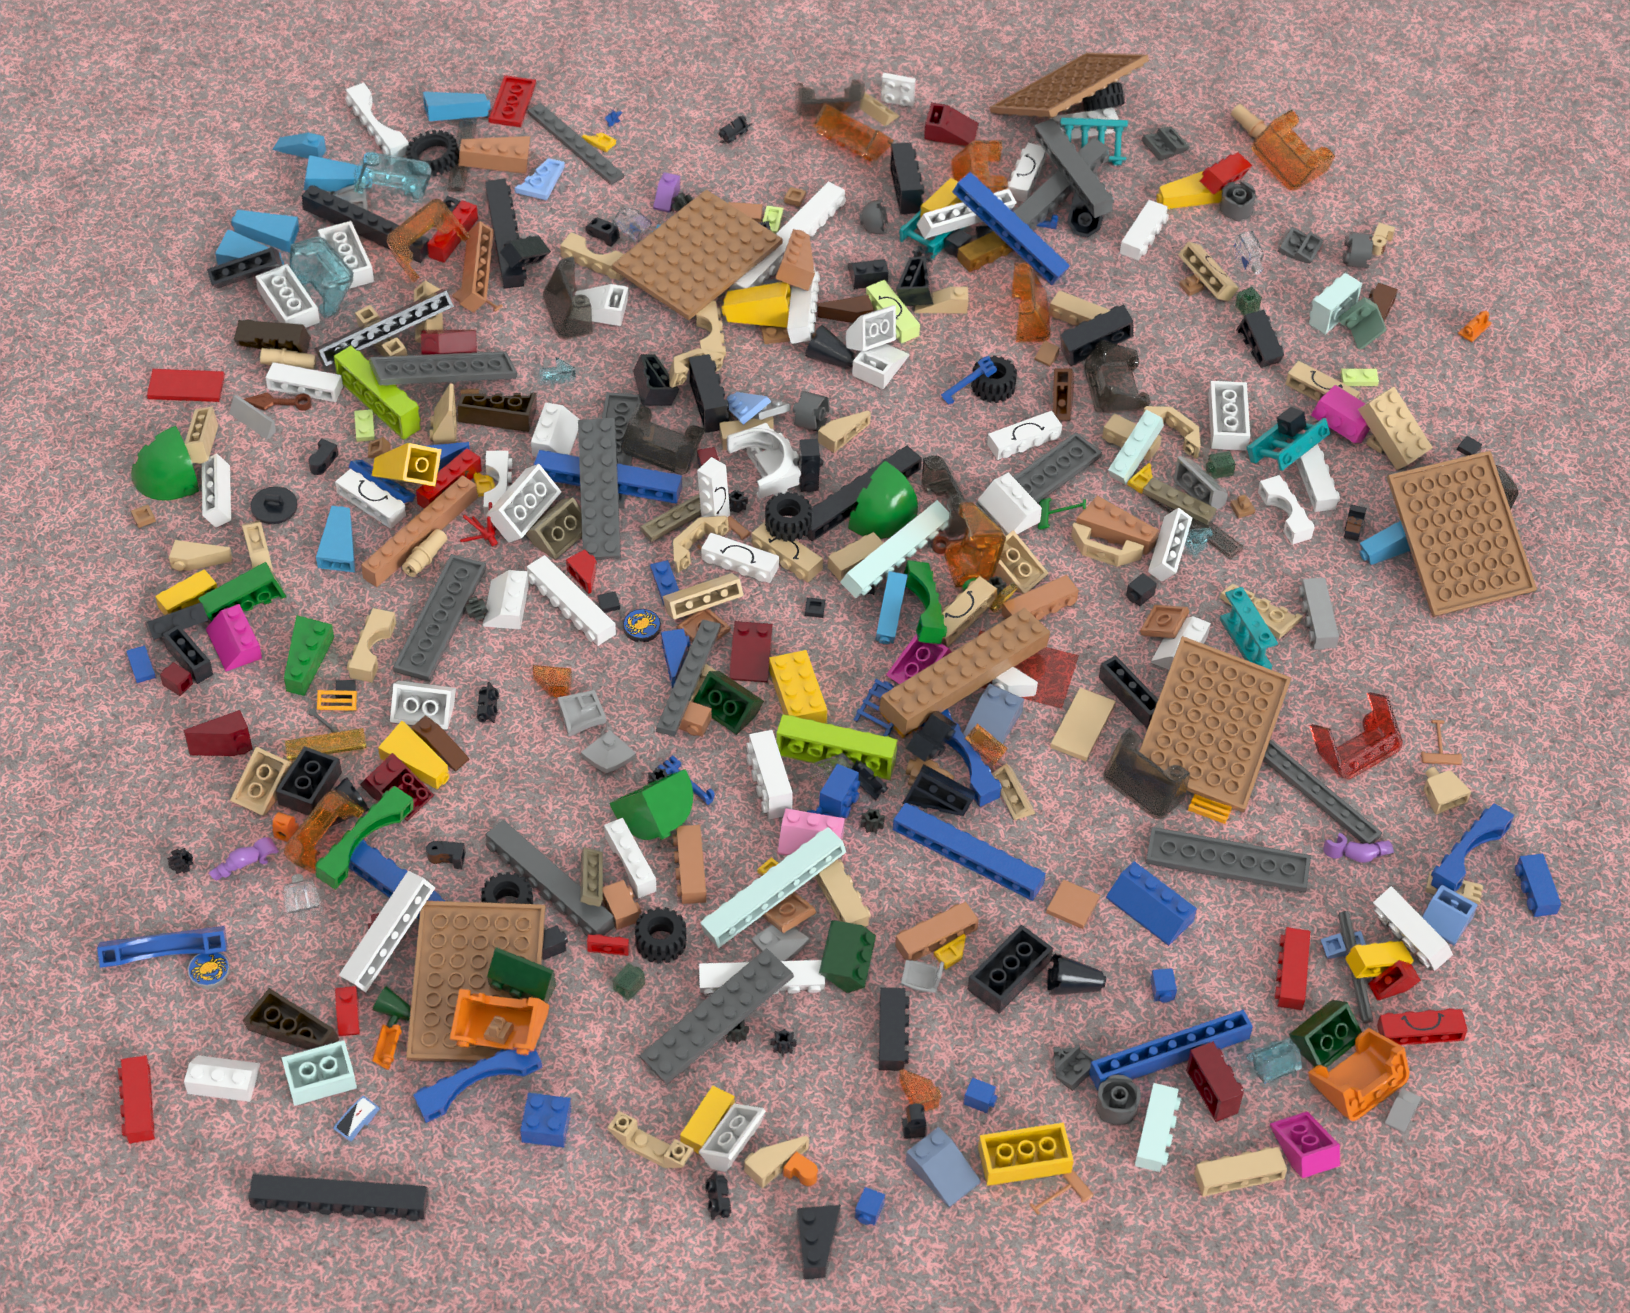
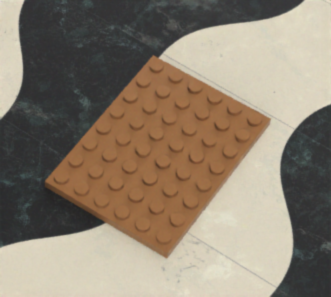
M1086 52L990 106V111L999 115H1028V117L1038 116L1040 118L1046 116L1053 118L1058 115V112L1068 110L1072 104L1080 103L1083 101V98L1094 95L1095 91L1106 88L1107 84L1119 81L1121 76L1129 75L1132 73V70L1143 67L1144 63L1149 61L1148 54Z
M706 189L612 264V269L687 320H690L783 244V238Z
M1491 450L1387 476L1432 617L1532 593L1537 590Z
M1182 636L1132 770L1209 800L1230 806L1244 813L1291 677Z
M426 901L420 910L406 1055L408 1061L476 1063L481 1059H489L495 1056L498 1051L503 1050L501 1048L470 1044L469 1048L456 1046L457 1042L450 1039L459 989L470 990L471 994L483 993L487 996L517 999L512 997L507 991L494 990L488 984L487 975L494 950L497 947L542 965L545 905Z

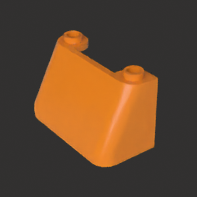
M459 989L450 1039L457 1042L456 1046L469 1048L470 1044L516 1050L517 1054L529 1055V1052H534L548 1016L550 1005L539 998L529 997V1000L525 998L520 1000L487 996L483 993L471 994L470 990ZM495 1016L503 1017L506 1022L513 1024L514 1029L505 1044L485 1039L484 1033Z
M1370 1028L1357 1036L1355 1040L1356 1052L1328 1072L1326 1067L1318 1065L1308 1072L1310 1082L1344 1117L1351 1121L1358 1120L1401 1088L1408 1081L1410 1075L1405 1048Z

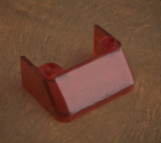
M1372 692L1367 693L1372 711L1363 718L1365 732L1338 747L1330 728L1314 724L1310 725L1319 755L1341 778L1352 779L1401 750L1403 741L1389 696Z

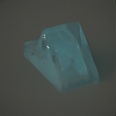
M555 357L556 367L539 369L540 385L576 382L575 367L558 357Z
M1211 528L1189 529L1184 547L1195 556L1208 548L1207 538L1213 535Z

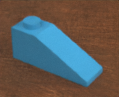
M303 133L280 137L273 150L307 159L309 155L322 158L326 152L324 136Z

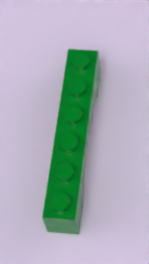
M907 560L903 573L907 575L905 586L920 599L925 608V612L920 615L916 628L918 642L941 644L943 637H946L947 626L944 625V615L941 613V603L938 601L939 594L936 592V582L933 581V571H931L929 563Z
M396 786L390 791H386L382 795L381 800L377 804H373L364 817H360L352 830L345 832L342 840L338 844H334L324 858L322 857L317 861L315 865L316 877L336 890L348 877L351 857L360 842L379 828L400 823L413 810V798Z

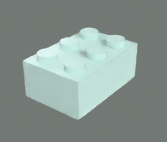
M1346 273L1340 278L1337 277L1330 287L1327 286L1322 294L1317 295L1313 299V307L1309 314V324L1322 333L1327 334L1339 323L1338 317L1358 302L1362 283Z
M345 1040L282 1057L294 1106L357 1089Z

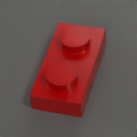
M600 934L588 935V952L629 955V939L620 936L607 937Z

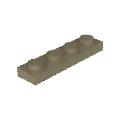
M1153 477L1143 489L1144 495L1175 510L1180 508L1192 518L1206 525L1216 514L1217 508Z
M698 494L643 524L641 532L653 542L700 516V495Z
M583 847L581 852L580 902L600 907L603 901V852Z

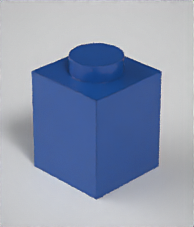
M1173 968L1152 970L1150 982L1154 1001L1166 1003L1175 1000L1177 987Z
M972 1077L964 1096L963 1105L988 1113L990 1107H995L998 1096L995 1095L996 1086Z
M865 1187L855 1209V1219H858L864 1225L872 1224L875 1226L885 1204V1194Z

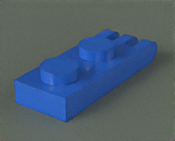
M668 560L650 564V569L663 605L662 596L679 591Z

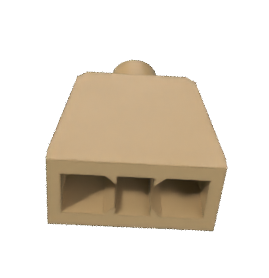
M1435 767L1426 771L1425 774L1428 779L1424 786V792L1436 815L1468 802L1471 790L1452 771L1448 770L1439 773Z

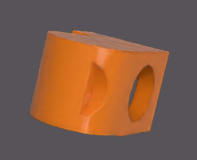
M278 812L272 823L274 838L291 843L299 829L298 823H295V817Z
M796 1151L784 1166L783 1176L790 1180L795 1176L802 1185L812 1186L817 1182L818 1168L815 1163Z

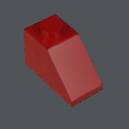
M584 549L566 559L568 573L590 594L596 575L597 562L595 557Z
M1398 960L1369 982L1368 985L1379 1001L1407 992L1421 980L1412 964Z
M357 987L335 988L338 1035H360Z

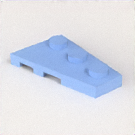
M548 158L536 169V172L531 177L525 178V182L522 185L515 187V193L547 200L565 167L564 162Z
M736 392L726 398L729 404V411L743 425L771 402L767 396Z

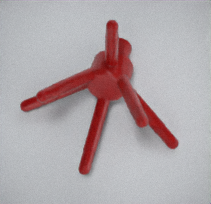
M489 502L490 510L492 508V502ZM463 515V518L479 530L481 535L463 538L460 542L484 538L485 541H489L492 547L498 544L494 537L497 528L493 527L490 516L487 517V527L484 528L474 516L470 519L468 516Z

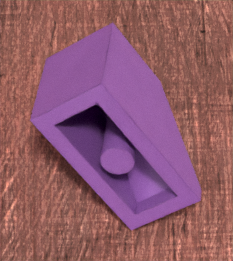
M663 173L658 183L653 209L670 213L674 203L673 198L680 192V176Z

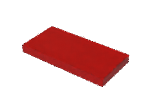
M504 75L488 122L521 128L536 86V80Z
M152 369L147 399L220 402L225 377L224 371Z

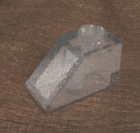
M843 753L821 760L814 764L810 779L826 783L837 764L851 769L854 763Z

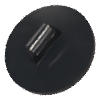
M277 486L259 491L251 501L253 516L258 521L260 520L266 524H279L287 521L295 514L298 507L294 493L287 488Z

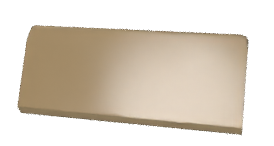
M856 91L850 102L884 126H887L899 117L898 114L865 91Z
M1007 763L991 773L1001 783L1002 789L1000 794L1014 820L1035 814L1013 769Z

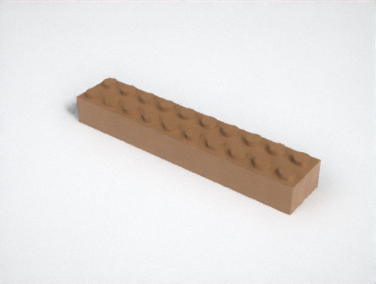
M1023 608L881 695L879 711L906 735L927 722L932 713L937 711L941 713L1002 673L1045 648L1048 644L1050 631L1026 608Z

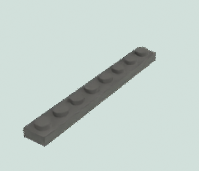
M542 103L528 109V115L610 185L624 178L623 172Z
M702 620L656 726L657 733L675 737L720 632V623Z
M1272 740L1269 741L1263 758L1264 762L1361 843L1373 844L1381 837L1382 832Z

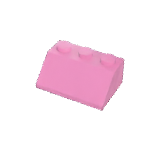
M785 809L778 854L791 855L802 844L810 841L818 832L823 831L827 827L842 840L845 818Z

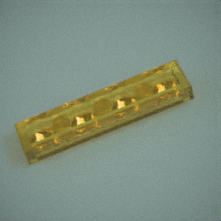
M363 728L285 741L288 761L296 760L304 746L325 754L367 748Z

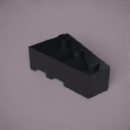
M641 354L633 369L642 406H671L679 391L678 386L670 387L669 373L655 354Z

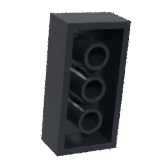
M911 142L891 144L890 171L900 215L917 214L923 204V197L921 195L924 194V185L920 184L922 181L921 172H918L919 163L915 161L916 149L912 148Z
M1124 304L1115 306L1104 314L1096 315L1092 320L1083 321L1077 327L1063 331L1060 334L1061 351L1070 366L1076 365L1134 337V321Z
M710 354L689 357V382L705 433L719 431V423L729 422L728 412H726V410H729L728 400H724L723 386L720 387V375L715 372L717 370L715 360L712 361Z
M1021 924L969 976L967 990L1000 1014L1050 963L1053 947Z

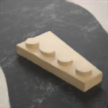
M1231 584L1221 592L1220 598L1231 605L1225 592L1239 588V586ZM1245 590L1276 638L1280 639L1302 620V615L1298 613L1293 615L1288 612L1287 608L1282 606L1278 608L1271 605V601L1265 598L1258 599L1254 597V593Z

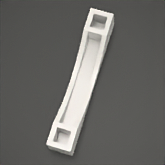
M365 83L346 89L347 96L345 100L347 105L352 107L355 116L360 117L361 124L363 126L366 125L369 135L374 136L376 144L382 147L384 155L388 156L391 161L405 156L406 147L409 146L408 141L401 132L384 126L373 116L371 112L373 105L372 95Z

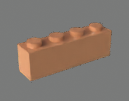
M1064 575L1004 602L1002 615L1007 619L1023 608H1026L1037 620H1041L1045 615L1056 613L1067 605L1072 606L1078 599L1079 590L1070 578Z
M700 825L679 826L676 828V834H673V846H677L678 851H674V861L679 863V868H675L676 880H680V885H677V897L682 898V904L706 903Z
M966 901L961 904H955L949 910L937 913L931 919L925 922L921 921L914 927L899 932L896 935L895 947L905 961H916L938 950L962 934L968 935L978 930L979 919Z

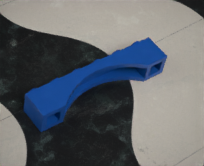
M948 709L941 712L943 715H945L947 718L953 721ZM956 722L957 725L954 729L956 732L950 741L947 740L946 744L956 750L966 763L970 774V789L976 792L974 800L981 807L1000 798L1002 786L1000 781L993 777L989 766L983 763L979 752L973 749L969 738L963 735L959 724Z
M1495 803L1489 809L1485 808L1480 816V820L1476 819L1473 822L1470 831H1466L1463 834L1461 842L1455 843L1451 854L1444 856L1440 867L1436 866L1431 873L1433 877L1431 886L1439 889L1443 885L1457 892L1462 886L1466 874L1464 865L1466 855L1482 843L1501 839L1509 830L1514 814Z
M225 926L103 941L99 942L97 946L100 968L117 966L166 955L223 952L227 950V937Z
M503 1049L489 1059L479 1060L475 1063V1066L458 1070L456 1075L449 1078H441L430 1087L420 1088L413 1096L425 1123L445 1115L454 1099L473 1083L497 1075L524 1077L543 1068L542 1062L536 1049H534V1052H529V1055H520L516 1053V1050Z

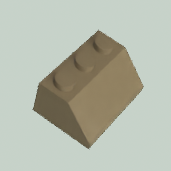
M573 497L562 499L534 523L526 533L527 537L535 547L556 560L582 537L580 506Z

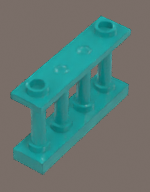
M1060 119V127H1063L1070 142L1073 128H1080L1082 131L1081 149L1088 143V131L1090 129H1097L1098 141L1105 144V131L1113 129L1115 132L1114 156H1109L1107 162H1112V165L1117 166L1126 162L1127 157H1121V138L1123 130H1126L1128 127V120Z
M920 210L910 221L901 226L899 241L903 242L907 237H910L929 247L928 252L933 253L931 255V259H933L945 248V239L955 230L936 235L933 240L924 239V237L914 232L918 228L917 224L921 219Z
M1323 418L1315 425L1306 423L1307 427L1303 429L1306 432L1303 434L1298 433L1294 437L1279 433L1278 424H1276L1246 447L1250 462L1256 464L1264 457L1276 459L1279 469L1283 471L1330 434L1327 419ZM1289 438L1294 440L1292 443L1285 442ZM1276 448L1283 449L1279 453L1273 451Z
M1243 587L1225 592L1227 599L1232 605L1231 612L1220 615L1221 623L1245 660L1272 670V664L1265 653L1267 648L1278 645L1276 638Z

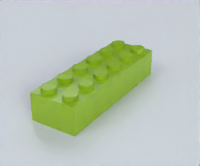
M350 346L334 356L336 374L341 375L342 384L369 409H373V413L398 436L405 440L421 430V419L417 402L412 401L405 391L400 390L396 384L379 385L369 360L365 359L359 350H355Z
M782 714L776 735V743L782 757L832 768L840 764L849 769L858 760L866 763V766L874 772V777L878 776L882 779L891 780L896 763L898 739Z

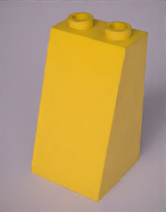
M778 282L727 291L724 305L722 306V314L726 316L727 322L788 327L791 298L790 286L786 282Z
M406 443L375 457L372 476L435 486L441 449Z

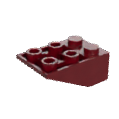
M931 102L925 123L924 139L973 147L979 123L949 105Z
M394 753L389 755L360 784L378 802L381 800L382 795L386 791H390L394 786L412 797L413 810L404 818L406 821L411 819L434 796Z

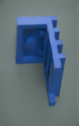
M875 679L874 685L869 689L866 699L863 700V704L857 710L853 720L858 722L860 717L863 716L886 728L883 736H889L894 725L891 722L888 725L864 712V710L869 706L880 712L879 706L870 702L872 696L881 699V695L893 689L894 686L887 681L881 682Z

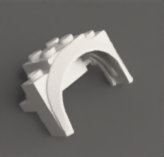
M767 423L727 436L728 452L733 453L747 448V455L762 476V479L757 481V496L759 499L772 494L778 496V493L781 492L785 494L788 488L799 485V476H801L800 469L797 466L799 456L796 451L792 450L789 440L785 439L782 433L774 432Z

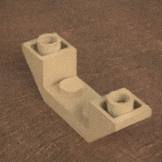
M697 348L675 356L669 370L670 387L673 388L685 383L689 370V357L710 354L712 361L715 360L716 371H719L723 365L724 355Z
M1146 406L1144 408V412L1148 410L1162 417L1163 423L1166 422L1169 427L1180 432L1185 437L1183 450L1194 458L1199 457L1201 445L1198 425L1173 407Z
M728 517L698 518L673 540L675 572L679 573L683 569L688 568L691 563L689 549L705 533L708 535L714 533L719 536L727 533L729 530Z
M261 521L241 524L252 569L257 565L267 562L273 571Z
M1073 523L1071 537L1082 555L1116 567L1141 560L1144 545L1126 540L1122 550L1090 540L1091 528Z
M618 1111L608 1126V1130L626 1149L664 1168H683L693 1152V1148L675 1139L669 1145L638 1129L637 1120Z

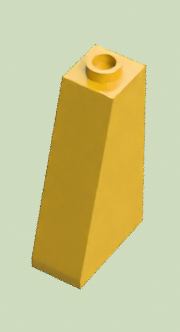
M1203 171L1159 186L1156 201L1168 206L1167 209L1221 203L1223 191L1221 190L1213 195L1200 182V179L1203 177Z
M403 721L396 726L378 747L380 759L385 760L394 753L420 781L437 790L441 785L446 784L449 779L448 765Z

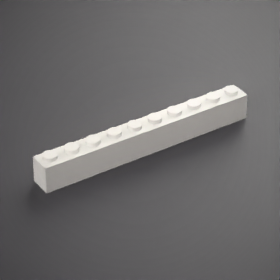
M828 182L776 233V235L783 238V244L731 285L730 291L763 285V280H768L771 276H774L780 266L792 230H802L809 234V236H814L820 226H824L826 220L830 216L832 217L836 210L845 204V190Z

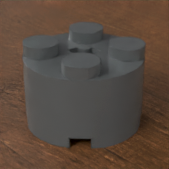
M1235 182L1228 183L1223 188L1220 211L1228 218L1237 222L1250 217L1253 214L1256 201L1254 187L1245 182L1235 184Z
M1351 232L1348 236H1345L1344 246H1347L1346 253H1343L1342 263H1346L1348 267L1368 269L1369 264L1366 263L1367 260H1371L1373 240H1370L1373 235Z
M802 391L798 403L795 402L793 406V413H795L794 425L819 431L828 419L825 418V413L830 410L829 398Z
M1113 1075L1108 1077L1106 1081L1100 1084L1096 1099V1110L1100 1119L1113 1125L1131 1123L1138 1112L1141 1099L1140 1088L1127 1076Z

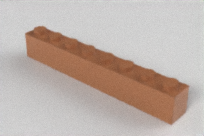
M462 475L361 564L363 579L375 587L383 583L406 562V559L412 554V550L426 540L435 529L442 530L478 498L476 484Z

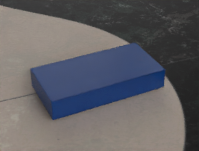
M145 645L126 651L137 683L156 678Z

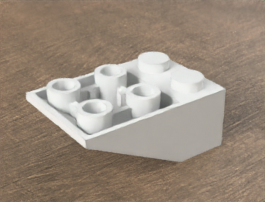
M609 284L576 291L569 317L621 326L628 301V287Z
M887 344L861 351L853 361L852 376L884 389L909 357V354Z

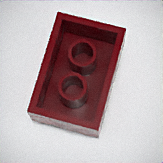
M1214 1042L1192 1049L1186 1072L1215 1122L1238 1114L1244 1089L1240 1082L1237 1083L1231 1066L1226 1064L1221 1049L1217 1048Z

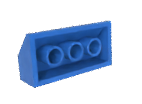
M1135 861L1120 874L1106 896L1110 902L1168 946L1194 922L1197 911L1196 907Z

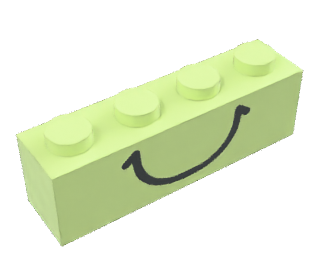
M885 280L866 287V295H869L874 311L892 305L896 306V338L901 343L919 336V322Z

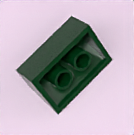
M709 671L693 702L711 708L712 719L737 735L756 717L764 700L721 671Z
M836 920L831 921L819 974L845 993L865 988L876 935L863 925Z
M495 948L487 975L490 987L497 991H507L512 997L517 999L525 998L529 1000V997L539 998L548 1004L556 987L554 970L500 948Z
M1331 1000L1293 1030L1289 1036L1296 1050L1314 1067L1322 1065L1327 1068L1355 1045V1040L1362 1031L1348 1002Z

